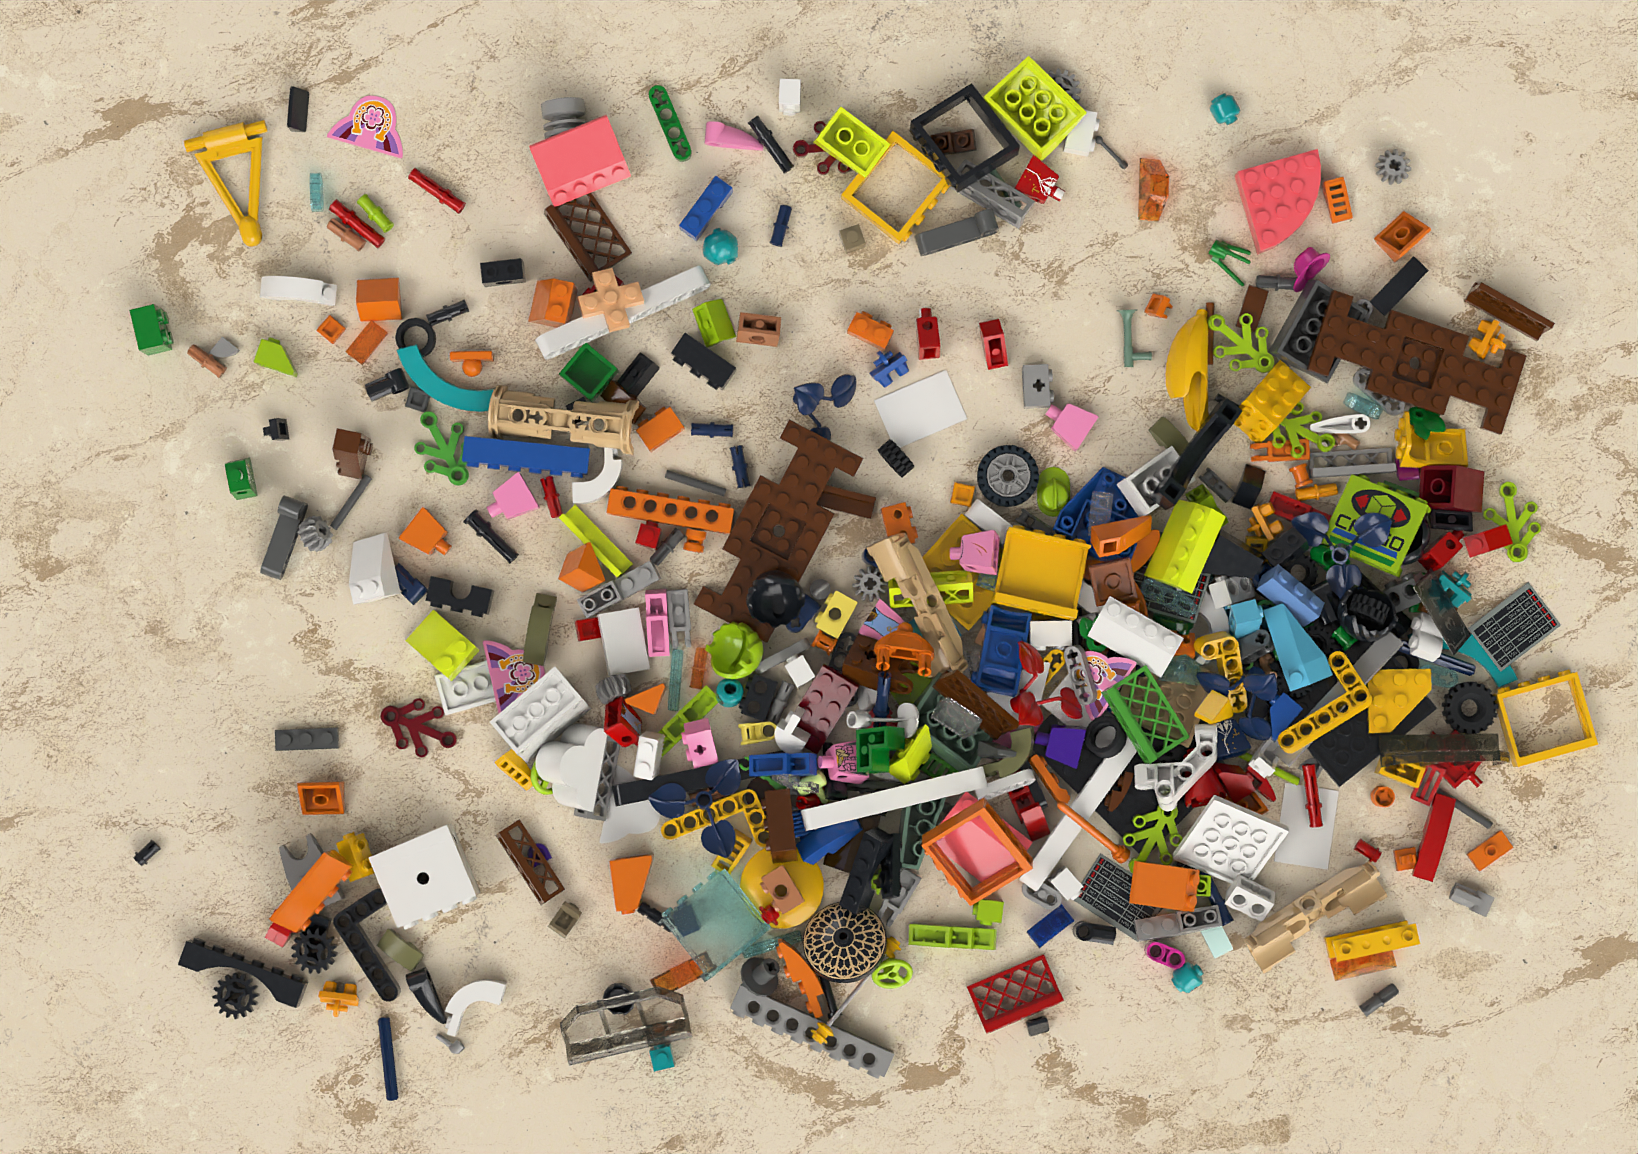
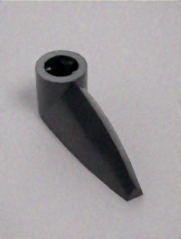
M425 967L406 974L408 987L420 1005L441 1024H446L447 1018L428 969Z

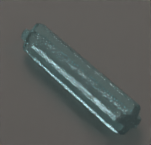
M678 649L672 651L667 707L669 711L679 710L684 652Z
M797 930L742 948L743 957L749 958L775 950L779 946L778 939L781 938L790 944L801 942L803 939L801 932Z

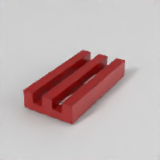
M1427 760L1420 785L1428 767L1432 768L1424 788L1419 797L1416 796L1419 788H1414L1410 798L1430 807L1446 767H1441L1439 764ZM1436 770L1440 771L1428 799L1425 800L1424 796Z

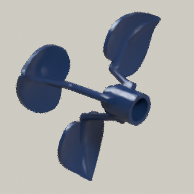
M849 374L839 376L832 385V396L830 397L824 396V387L816 382L794 387L793 402L797 404L799 412L803 415H809L817 425V428H812L811 431L831 440L830 429L826 426L821 427V423L812 412L815 411L821 399L833 401L834 406L837 408L847 405L855 394L856 377Z
M1308 512L1292 519V527L1294 526L1307 540L1309 546H1319L1323 538L1327 541L1330 550H1332L1331 556L1333 561L1339 564L1330 567L1326 574V581L1331 590L1340 599L1351 586L1357 585L1359 588L1362 579L1361 571L1357 565H1346L1350 549L1360 538H1362L1366 546H1381L1387 540L1392 524L1391 518L1384 514L1366 513L1360 516L1354 524V529L1359 535L1349 545L1339 543L1334 546L1325 534L1329 529V522L1321 513Z
M1251 667L1246 676H1241L1240 680L1230 686V681L1222 675L1197 672L1196 677L1208 694L1211 690H1214L1227 697L1229 690L1232 691L1243 682L1244 688L1253 694L1247 714L1248 717H1240L1239 727L1247 736L1253 739L1269 740L1272 735L1271 725L1263 718L1252 717V711L1256 696L1265 701L1275 698L1277 694L1275 673L1265 674L1261 668Z
M737 759L723 760L711 766L706 773L705 782L708 786L713 787V789L708 792H699L696 798L685 801L686 792L683 787L676 783L665 784L649 795V801L653 808L666 818L674 819L681 817L685 811L684 805L696 803L699 809L706 810L712 826H708L702 831L701 842L703 847L712 854L724 858L730 856L735 846V830L726 820H721L715 824L710 807L713 803L711 795L716 790L724 796L731 795L738 790L741 776Z

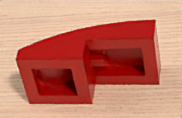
M598 617L574 621L578 642L601 638Z
M1247 764L1244 770L1249 771L1252 777L1259 782L1255 790L1270 802H1274L1276 796L1267 778H1263Z
M1039 802L1019 810L1032 842L1050 834Z

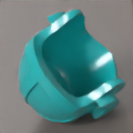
M721 228L714 229L713 234L708 235L704 240V257L716 265L724 263L730 265L734 263L738 257L737 238L727 230H721Z

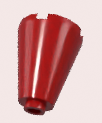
M1192 748V749L1187 750V754H1185V755L1183 756V760H1184L1195 748ZM1212 766L1184 794L1186 808H1189L1190 805H1192V808L1206 806L1214 795L1223 799L1227 798L1226 792ZM1186 771L1184 772V777L1187 778L1191 776L1192 773Z

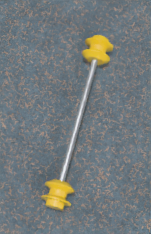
M892 936L887 938L885 956L888 958H895L894 952L896 950L901 951L899 947L900 942ZM870 975L860 981L827 1024L817 1022L819 1028L816 1031L811 1030L813 1033L811 1037L816 1042L828 1044L826 1038L834 1036L830 1026Z

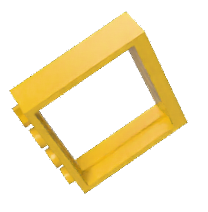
M892 131L886 138L890 146L866 178L858 173L841 194V199L897 244H900L902 240L906 242L913 232L910 230L915 224L919 226L926 217L923 215L926 210L934 208L939 201L936 199L941 192L945 194L951 185L947 184L945 176L942 172L936 170L931 160ZM895 144H898L941 178L940 182L899 233L853 197Z
M1570 669L1557 672V677L1550 678V675L1537 678L1538 682L1530 684V680L1517 684L1518 688L1510 689V686L1497 689L1498 693L1492 694L1497 699L1495 700V704H1498V709L1496 710L1513 767L1524 766L1598 745L1577 672L1570 673ZM1568 681L1584 739L1519 756L1503 698Z

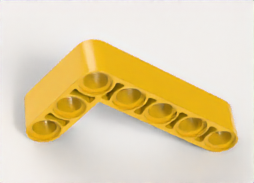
M1333 652L1328 658V663L1346 693L1281 732L1278 736V743L1284 752L1294 753L1371 705L1372 697L1368 688L1343 652ZM1338 659L1344 660V664L1340 667L1334 666V662ZM1349 676L1355 677V681L1352 684H1346L1345 679ZM1361 693L1367 695L1364 701L1356 700L1357 695ZM1343 704L1348 705L1346 712H1338L1339 706ZM1330 716L1328 723H1320L1321 717ZM1311 727L1312 731L1308 735H1303V728ZM1293 738L1294 742L1290 746H1285V739Z
M745 789L712 803L710 808L716 814L714 822L743 811L755 842L761 847H766V843L759 841L758 835L764 831L763 819L767 817L765 812L762 811L761 802L754 790ZM750 792L754 795L755 799L752 804L743 802L742 797L745 793ZM727 800L733 801L735 804L734 811L726 812L723 808L724 802ZM698 808L681 817L665 822L661 827V834L664 838L672 840L710 825L711 822L704 817L705 810ZM753 812H759L762 815L760 823L755 824L751 821L750 816ZM688 816L694 817L696 820L695 827L688 828L684 823L685 818ZM668 824H673L676 827L677 831L674 836L666 834L665 827Z

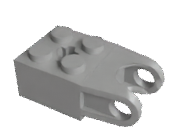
M311 833L306 836L308 853L303 859L295 858L286 845L279 847L284 871L291 890L296 887L324 853L318 841ZM340 884L337 885L339 888L337 893L332 898L328 896L323 902L325 907L345 898Z

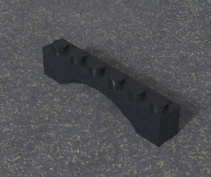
M1228 398L1217 403L1150 498L1164 510L1175 506L1186 491L1188 484L1203 460L1232 427L1242 413V410Z
M199 938L186 941L178 962L179 966L196 972L215 967H230L242 970L260 980L269 989L276 1001L294 1008L300 1006L308 982L303 981L304 977L297 974L286 975L283 969L274 966L272 969L264 966L265 963L253 959L252 962L244 959V955L233 952V954L226 953L225 948L218 945H213V947L205 945L206 941Z

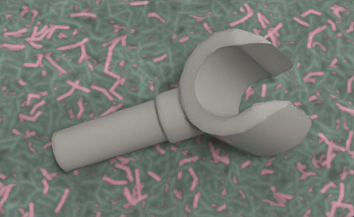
M439 1033L436 1036L454 1054H459L465 1049L459 1040L452 1044Z

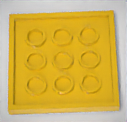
M962 513L922 557L929 573L964 570L959 560L950 559V548L961 547V540L964 535L982 531ZM999 547L997 574H998V569H999V564H1000V559H1001V554H1002V549H1001L1000 547ZM971 572L973 602L945 604L949 615L967 631L980 619L983 612L987 611L993 604L992 598L997 575ZM968 589L959 590L956 594L965 596L969 595ZM945 591L939 592L941 597H945L948 594Z

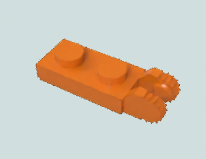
M1299 439L1300 444L1304 447V453L1300 458L1292 457L1290 453L1292 449L1290 440H1286L1282 448H1275L1272 445V441L1250 444V449L1253 450L1267 448V456L1251 457V462L1310 460L1309 440ZM1276 440L1277 443H1282L1281 440ZM1294 449L1296 453H1301L1299 449Z
M1031 755L1028 758L1029 764L1057 803L1060 801L1064 803L1070 802L1067 790L1061 789L1058 786L1060 782L1053 772L1050 774L1046 766L1048 764L1041 755Z

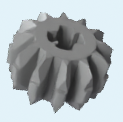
M1394 149L1392 153L1387 150L1385 151V156L1380 155L1378 157L1380 162L1376 163L1375 167L1380 170L1376 172V175L1383 174L1382 182L1388 178L1389 185H1392L1394 180L1397 184H1400L1402 178H1408L1406 172L1411 171V167L1406 165L1410 162V159H1403L1405 152L1398 155L1397 149ZM1391 164H1392V166L1396 165V166H1397V169H1396V170H1395L1394 168H1393V169H1390L1389 166H1390Z
M310 516L298 525L300 529L298 534L301 536L300 540L303 541L304 547H308L310 551H322L332 543L331 537L333 534L330 532L331 527H328L327 521H323L320 516Z
M870 566L867 567L868 574H865L864 570L860 569L859 572L863 577L854 576V579L860 581V583L852 584V587H860L855 594L859 595L863 592L864 594L861 597L863 601L866 595H869V601L873 602V594H875L878 600L881 599L878 591L886 593V589L880 586L888 585V582L880 581L883 577L882 575L877 576L879 568L875 569L874 574L871 573ZM868 579H873L872 582H876L872 590H868V586L866 588L864 586Z
M625 674L611 675L599 681L595 686L597 696L603 704L610 703L621 696L624 698L628 697L632 692L630 681Z

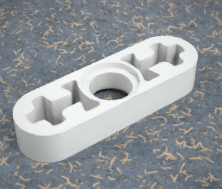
M1026 769L987 783L988 787L977 789L975 792L978 801L984 797L988 800L1035 782L1036 779L1032 769Z

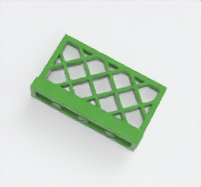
M1146 665L1101 692L1144 764L1154 762L1158 757L1190 737ZM1142 672L1147 677L1146 687L1136 684L1137 675ZM1123 684L1131 686L1129 698L1121 696L1117 688ZM1135 687L1145 689L1143 701L1132 699ZM1149 691L1157 693V705L1147 702ZM1132 702L1142 704L1140 716L1132 714L1130 710ZM1146 705L1156 708L1154 719L1143 717ZM1160 709L1168 711V723L1158 720ZM1143 720L1153 722L1151 734L1143 732L1141 728ZM1157 723L1167 726L1165 737L1155 735ZM1171 727L1178 728L1182 737L1177 740L1169 739ZM1154 738L1164 740L1162 750L1157 753L1152 746Z

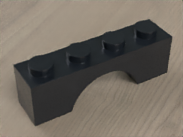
M879 827L864 832L839 903L840 906L855 915L870 907L875 893L871 888L873 875L878 865L888 855L894 836Z

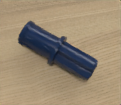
M788 205L780 206L776 223H773L775 227L770 244L778 247L783 246L786 230L789 229L788 222L792 207Z

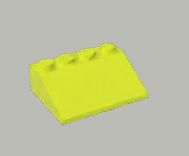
M1030 56L1025 58L984 96V100L1005 127L1041 161L1064 140L1087 114Z
M1178 500L1144 576L1192 594L1226 516L1198 503Z

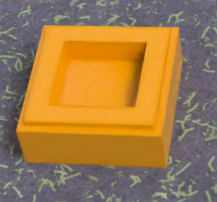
M955 482L950 503L971 507L975 486Z

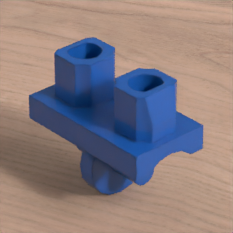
M878 351L879 359L873 362L877 368L869 374L885 388L893 382L888 373L894 369L899 376L909 372L906 364L907 359L900 352L893 356L891 351L886 354Z

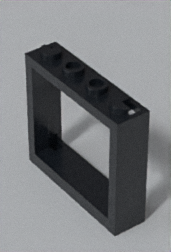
M972 83L916 117L910 123L909 131L913 135V140L921 144L923 153L927 157L930 156L934 161L933 164L936 170L943 173L947 184L951 185L957 193L1019 154L1020 145ZM967 100L1004 149L960 176L923 126Z

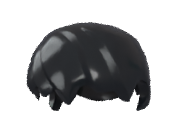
M770 570L760 574L752 582V587L748 589L746 604L751 618L757 619L762 624L768 623L772 628H777L780 625H788L793 618L800 615L801 609L805 605V595L802 587L794 577L780 570Z
M1353 585L1338 603L1337 615L1341 626L1349 635L1360 641H1378L1387 636L1398 621L1393 601L1387 594L1379 590H1367L1364 586L1358 588L1357 585ZM1354 594L1369 596V598H1374L1390 607L1383 625L1367 622L1349 613L1348 608Z

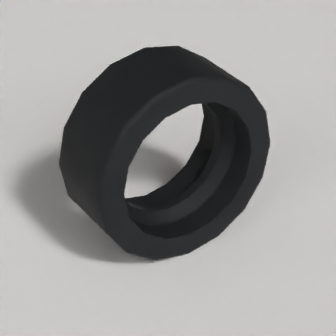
M407 319L397 328L395 335L396 345L398 348L406 347L404 343L405 332L414 326L422 327L428 334L427 344L424 348L420 349L424 358L435 348V331L423 319Z
M1101 716L1089 723L1084 739L1089 750L1101 758H1111L1122 751L1126 744L1127 735L1116 719L1110 716ZM1108 726L1114 727L1116 734L1112 743L1103 748L1097 747L1095 740L1099 731Z

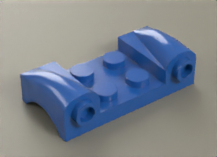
M991 605L987 612H983L981 623L984 624L985 635L979 667L976 671H972L970 678L981 690L1010 697L1017 695L1022 671L1019 658V644L1017 642L1023 641L1027 643L1031 613L1011 612L995 605Z

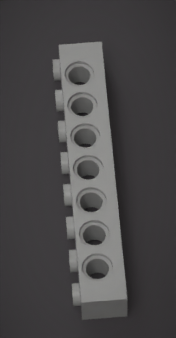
M742 984L730 1009L734 1010L733 1014L744 1018L746 1015L752 1018V1022L756 1025L763 1027L766 1024L772 1027L771 1031L779 1035L786 1033L791 1036L790 1039L799 1044H802L804 1041L810 1044L809 1048L819 1053L824 1050L830 1053V1058L840 1061L842 1058L849 1062L848 1065L857 1070L862 1067L868 1070L867 1074L875 1078H879V1076L885 1077L894 1056L893 1051L833 1024L830 1028L837 1039L834 1046H828L824 1042L819 1044L813 1038L808 1037L805 1031L808 1027L818 1029L817 1022L825 1024L828 1022L819 1018L815 1019V1016L770 996H757L743 987ZM751 1001L759 1003L760 1009L757 1012H752L748 1009V1004ZM768 1011H778L779 1018L774 1021L770 1020L767 1017ZM790 1018L796 1019L798 1021L797 1028H788L786 1025L787 1020ZM847 1044H852L856 1047V1051L854 1054L848 1055L844 1052V1047ZM866 1053L874 1054L875 1060L872 1063L864 1062L863 1056Z

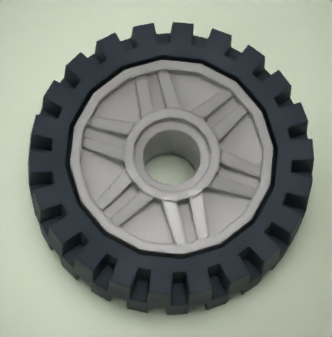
M1003 445L990 450L981 460L977 471L978 486L984 497L991 503L1004 507L1017 506L1027 501L1035 492L1039 481V469L1035 459L1025 449L1015 445ZM1004 471H1011L1014 476L1013 480L1005 481L1002 473Z

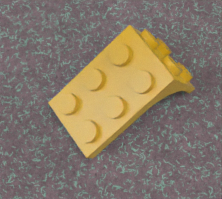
M1279 360L1238 406L1242 413L1234 422V425L1239 427L1252 441L1261 443L1280 425L1311 387L1283 361Z
M1404 411L1402 418H1399L1398 429H1395L1394 439L1398 441L1396 459H1399L1400 467L1421 468L1430 465L1468 467L1465 429L1446 428L1445 432H1430L1428 439L1425 440L1414 432L1413 425L1410 424L1409 411Z

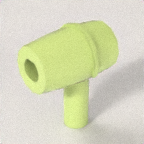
M817 770V775L805 776L795 783L797 791L801 796L815 792L822 804H827L830 801L825 799V791L822 788L827 784L826 777L822 771Z

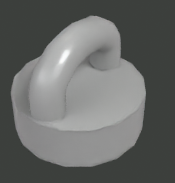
M823 579L815 580L810 587L811 595L817 600L826 599L831 591L829 583Z

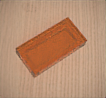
M370 320L345 352L363 365L387 336L388 332Z

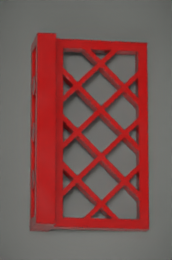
M1044 954L967 986L986 1034L1064 1002ZM1041 960L1045 967L1042 976L1031 972L1033 964ZM1030 965V967H1029L1028 970L1023 969L1024 967H1027V966ZM1021 970L1027 973L1023 984L1011 980L1015 971ZM1046 972L1049 976V979L1044 977ZM1010 974L1009 979L1004 976ZM1029 974L1041 979L1037 990L1025 986ZM1001 978L1008 981L1004 992L992 988L996 979ZM1045 980L1052 983L1055 991L1049 994L1040 992L1039 989L1042 981ZM991 982L990 987L984 985L986 983ZM1010 982L1021 986L1017 998L1006 994ZM979 986L987 988L988 992L985 999L976 998L972 989ZM1024 988L1035 992L1032 1001L1025 1002L1020 1000ZM991 990L1002 995L998 1006L986 1002ZM1037 994L1043 995L1036 999ZM1004 996L1016 1000L1013 1009L1006 1010L1000 1007ZM977 1001L983 1003L981 1009ZM1018 1002L1023 1003L1022 1005L1016 1007ZM985 1004L996 1008L994 1017L985 1020L982 1013ZM999 1010H1001V1011L1004 1012V1013H1001V1014L997 1015V1013H998Z

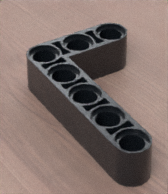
M378 888L339 912L334 917L333 924L380 998L386 1002H391L400 995L401 988L359 924L387 905L385 897L382 904L375 901V894L377 892L383 894L382 889ZM359 904L366 906L367 912L365 915L358 913L357 906ZM342 915L347 916L349 919L347 927L342 926L339 922ZM353 933L359 934L361 938L359 944H354L351 941ZM364 951H369L372 954L370 962H366L362 958ZM376 968L383 971L382 979L374 977V970ZM387 986L394 988L395 994L393 997L386 995L385 988Z

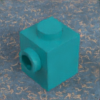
M665 1042L653 1044V1048H650L649 1053L654 1072L675 1067L676 1063L671 1044L666 1045Z

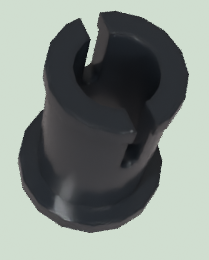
M151 839L143 849L135 852L136 855L133 858L139 865H147V861L161 848Z

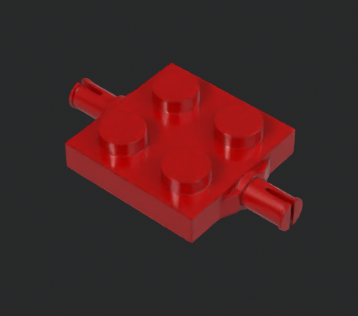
M1453 730L1443 739L1434 731L1427 735L1435 744L1433 750L1428 754L1427 760L1437 763L1441 767H1446L1443 778L1453 789H1456L1463 781L1468 779L1476 788L1480 786L1479 784L1483 783L1475 772L1485 759L1457 730Z

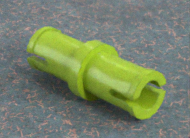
M367 194L358 199L357 204L363 208L368 214V218L371 221L374 220L384 233L392 229L394 223L383 213V209L380 206L377 207Z

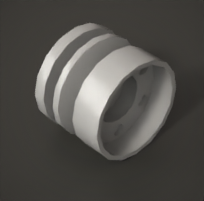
M564 97L541 103L542 118L551 121L543 125L544 130L547 131L544 133L545 139L586 123V120L577 119L585 115V105L582 98Z

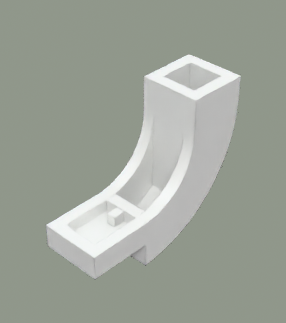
M264 276L261 280L260 298L277 301L297 300L335 306L337 285L299 277Z
M604 447L605 463L598 477L588 482H572L574 505L590 504L599 501L610 493L611 488H615L623 467L621 459L614 460V457L618 456V449Z
M1205 591L1198 614L1207 622L1209 634L1220 631L1229 633L1228 617L1224 608L1216 609L1211 594ZM1228 640L1223 643V646H1226ZM1209 644L1204 647L1203 651L1209 648ZM1198 654L1193 661L1202 666L1204 663L1208 664L1211 660H1206Z
M1271 737L1269 740L1263 741L1248 764L1263 778L1267 775L1270 777L1273 774L1279 758L1273 753L1279 746L1278 739L1275 743L1271 740Z
M482 979L471 982L456 992L445 1009V1012L453 1014L448 1016L446 1022L447 1034L451 1036L458 1034L464 1011L471 1003L486 1001L500 1005L507 983L493 979Z

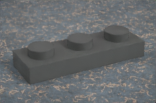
M339 728L275 730V751L339 749Z

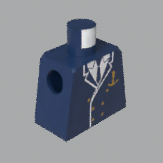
M1235 719L1216 723V762L1245 755L1251 749L1250 743ZM1206 750L1207 756L1212 754V751Z

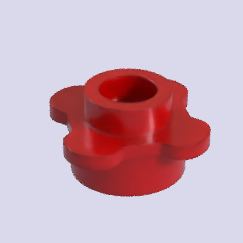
M769 904L765 908L760 906L761 918L767 924L772 922L777 926V919L780 915L774 907Z

